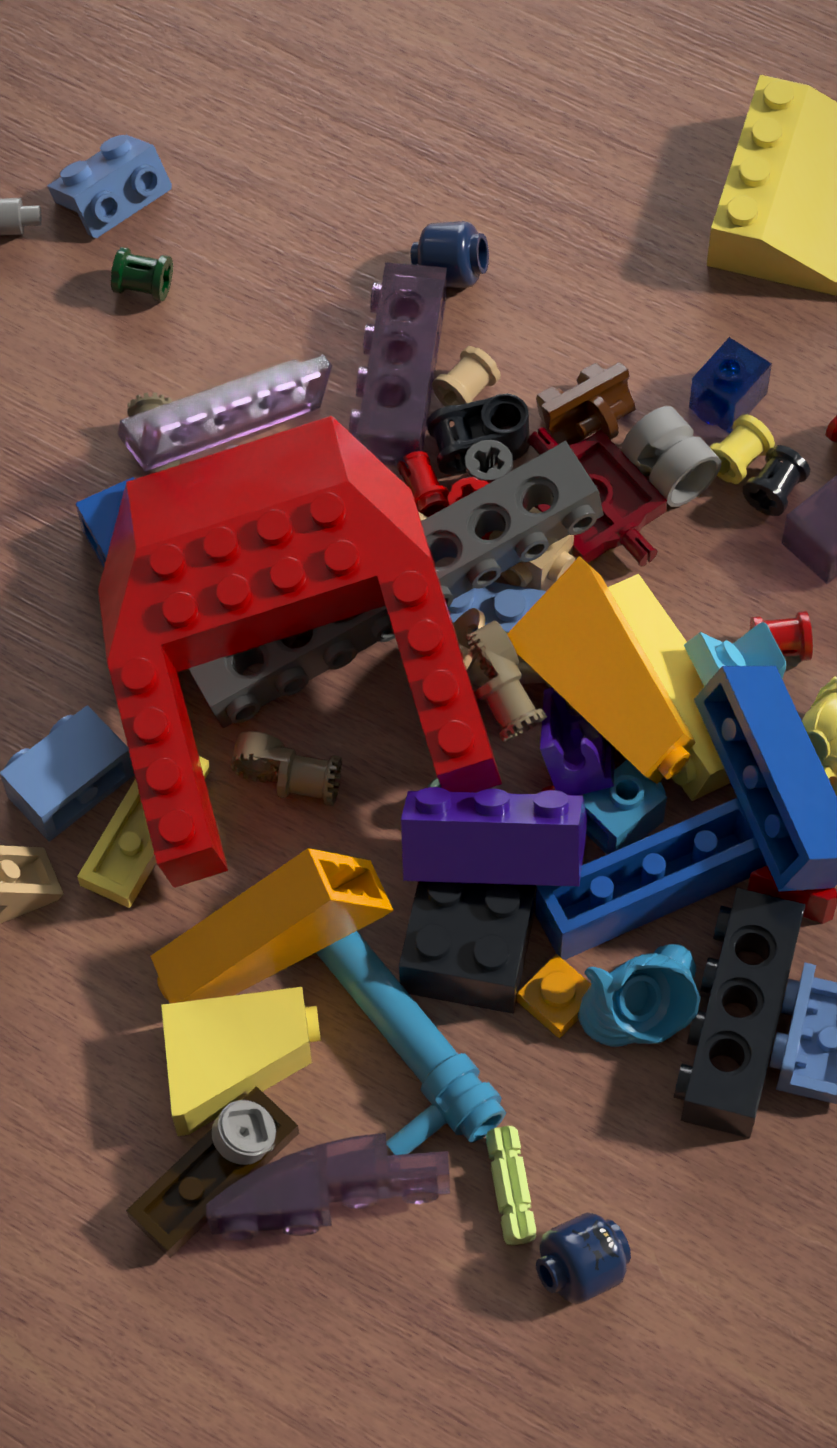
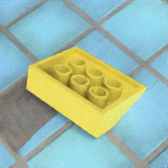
M764 75L759 76L711 227L707 266L837 296L836 101L809 85Z

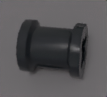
M777 445L768 450L765 455L766 464L757 477L747 480L742 490L745 499L751 506L770 516H780L784 513L788 506L787 497L796 484L806 481L810 475L808 462L797 451L783 445Z

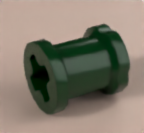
M121 247L116 252L112 265V291L122 293L127 289L152 294L154 300L164 301L172 281L173 261L171 256L162 255L159 259L132 254L129 248Z

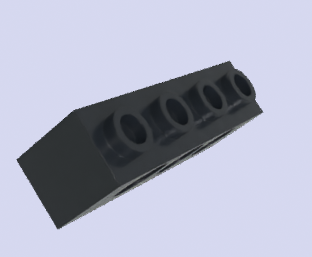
M737 888L732 908L720 907L713 939L722 941L723 946L719 960L708 957L700 991L710 993L711 995L707 1011L698 1010L697 1016L692 1019L687 1044L697 1046L698 1048L693 1066L681 1064L673 1097L684 1100L681 1121L746 1138L751 1137L805 904ZM743 951H752L759 954L764 962L757 965H749L742 962L737 957V954ZM730 1003H740L748 1007L752 1014L745 1018H736L729 1015L723 1007ZM716 1056H728L734 1059L740 1068L732 1072H723L716 1069L710 1060Z

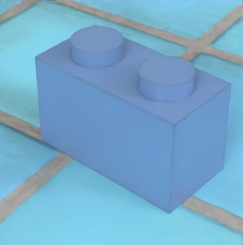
M88 705L75 715H67L61 718L52 727L49 735L32 748H25L14 754L6 764V767L0 772L9 800L49 842L135 775L128 746Z

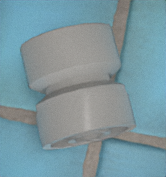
M663 406L645 415L633 426L622 443L623 454L644 476H649L650 483L663 495L670 507L684 505L698 497L713 482L721 468L720 458L701 437H693V429L672 406Z

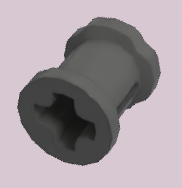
M483 440L473 444L465 456L467 478L475 477L488 483L511 472L513 467L512 453L508 447L494 440ZM495 455L498 457V466H495Z

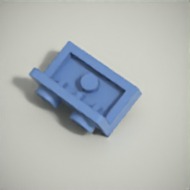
M129 135L112 137L100 146L101 151L86 161L74 162L65 167L60 172L61 177L47 185L55 203L77 212L88 235L98 238L171 190L172 184L154 145Z
M804 962L800 981L788 978L781 1013L792 1015L788 1034L776 1033L769 1067L780 1069L776 1090L837 1104V982L814 977L816 965Z

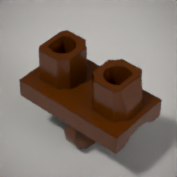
M620 362L608 369L594 363L581 370L576 379L577 386L563 392L559 388L552 386L539 393L536 397L539 415L545 423L546 430L558 444L566 441L568 445L575 444L599 430H602L610 440L617 437L619 434L617 420L636 410L635 402L628 388V379L630 377L628 369Z

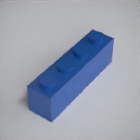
M722 666L694 698V701L778 890L794 891L834 888L837 885V796L777 667Z
M735 798L582 865L579 887L537 885L535 915L556 954L563 960H566L750 878V874L753 871L765 867L766 861L738 798Z

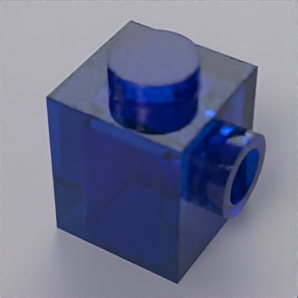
M729 337L692 378L689 408L705 423L717 425L726 432L731 433L733 431V422L742 414L749 415L767 394L772 363Z

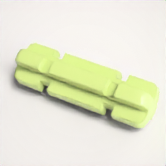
M513 1126L493 1128L487 1131L486 1143L489 1159L494 1160L491 1162V1171L499 1213L504 1214L501 1216L504 1241L509 1245L525 1244L535 1240L536 1226L533 1212L528 1211L531 1208V1199L523 1157L518 1156L521 1154L518 1130Z

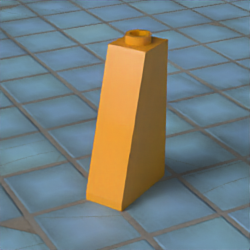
M579 556L507 635L516 653L644 776L658 784L663 777L671 779L684 768L691 757L688 751L696 742L602 576Z
M307 848L152 954L150 957L158 974V987L169 1003L236 995L392 912L393 908L371 860Z

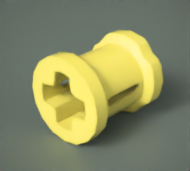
M748 414L740 415L733 422V431L720 444L713 443L709 446L721 460V468L717 476L725 482L739 484L747 475L746 468L758 456H765L768 450L775 445L770 430L760 420Z

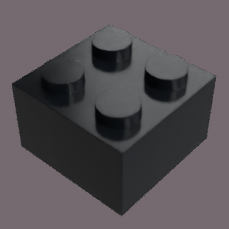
M418 881L399 962L400 984L410 995L514 1014L517 992L520 987L535 914L537 885Z

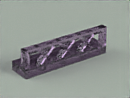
M324 355L302 363L294 359L122 419L119 423L117 435L143 470L148 471L321 408L332 364Z

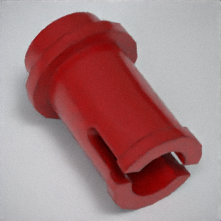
M416 451L405 455L403 458L409 469H407L403 461L398 462L397 469L403 477L405 484L413 493L418 512L430 517L448 507L447 497L449 491L445 486L439 484L430 464L431 461L428 454L423 451Z

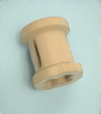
M467 346L460 353L461 361L447 375L440 374L433 380L432 388L434 394L444 406L471 403L485 386H493L500 380L501 374L495 361L482 349Z

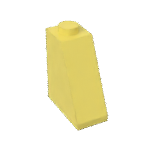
M302 987L161 1005L171 1113L177 1136L190 1135L212 1122L228 1104L242 1100L256 1086L263 1092L312 1063L309 1042L321 1041L317 1006L305 1007Z

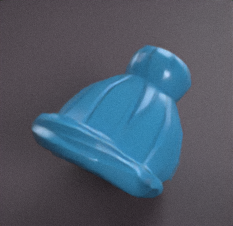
M669 944L658 947L654 953L636 956L610 973L597 967H588L584 972L591 985L582 997L578 1019L584 1032L598 1043L611 1047H620L631 1043H662L689 1025L698 1014L700 996L693 980L696 974V965L690 950H687L682 945Z

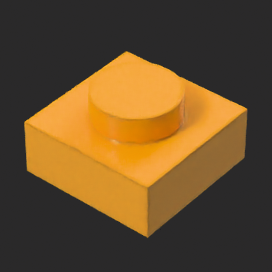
M556 954L517 992V1002L560 1039L579 1020L578 1013L581 1000L591 983Z

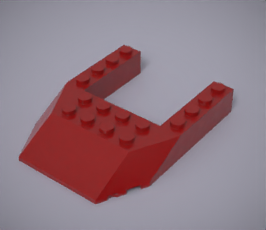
M333 416L126 482L98 594L107 664L156 863L174 888L228 871L177 672L383 606L387 608L434 769L441 787L449 792L476 793L502 784L413 493L402 480Z

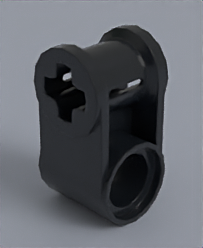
M508 393L498 394L491 398L471 403L445 406L433 412L426 420L427 431L430 436L436 439L439 454L436 460L440 472L446 475L454 476L467 473L465 468L466 453L473 444L480 441L494 440L501 442L512 453L513 461L521 458L530 446L527 442L530 436L528 407L516 395ZM453 421L454 426L450 427L449 422ZM503 426L513 427V428L504 429V430H503V429H499L500 427H503ZM460 454L461 458L456 459L455 455ZM495 455V464H498V457Z

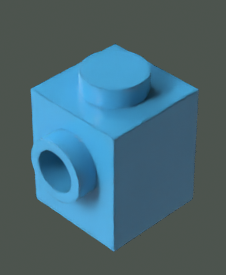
M628 760L614 770V787L582 795L587 815L586 834L606 855L642 840L664 822L667 796L661 782L656 784L648 779Z

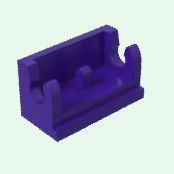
M553 688L544 689L543 711L547 717L542 721L540 751L555 790L566 795L578 796L614 787L615 747L576 710L571 709L567 705V701Z

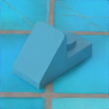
M764 622L756 625L733 644L727 640L721 642L702 632L684 644L704 687L722 666H776L782 679L786 670V660L768 625Z

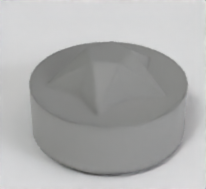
M239 1100L228 1104L212 1126V1140L218 1152L227 1160L242 1165L252 1164L260 1160L272 1146L276 1136L275 1124L270 1114L259 1104L247 1100Z

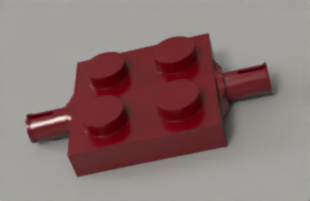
M544 427L538 428V434L534 431L527 441L539 455L559 445ZM602 430L597 431L580 443L569 445L597 487L604 513L588 530L574 535L572 556L575 557V560L580 556L589 563L609 549L623 546L638 562L639 566L647 565V561L650 563L656 557L658 551L642 536L640 530L666 512L667 500ZM547 504L535 506L541 512L551 507Z

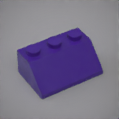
M440 787L408 791L401 817L403 881L579 887L587 831V815L583 796L566 795L555 790L543 791L538 794H508L500 789H485L478 793L449 792Z

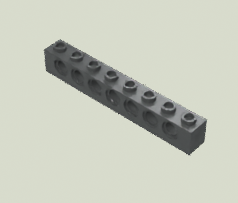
M564 441L421 522L434 564L445 557L456 558L448 566L435 567L447 606L449 607L453 599L473 588L480 589L492 584L503 571L521 561L529 562L537 559L546 552L550 545L569 534L578 535L585 532L604 513L597 487L568 443ZM547 504L551 506L542 513L529 512L537 505ZM491 531L503 532V534L496 539H482V537L485 534ZM383 606L358 614L349 621H336L189 668L221 727L225 728L232 723L237 724L248 721L264 705L280 696H291L298 693L314 677L329 669H339L353 661L357 653L377 642L390 641L395 638L387 608ZM311 637V640L305 646L290 648L297 639ZM258 663L263 664L257 673L249 676L242 675L249 666Z

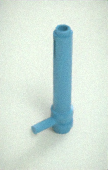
M357 931L316 952L422 1083L420 1090L432 1104L385 1142L399 1161L446 1123L456 1135H464L469 1142H476L485 1137L487 1131L496 1128L502 1122L506 1111L500 1105L502 1099L500 1094L490 1082L482 1083L478 1078L480 1071L467 1054H458Z

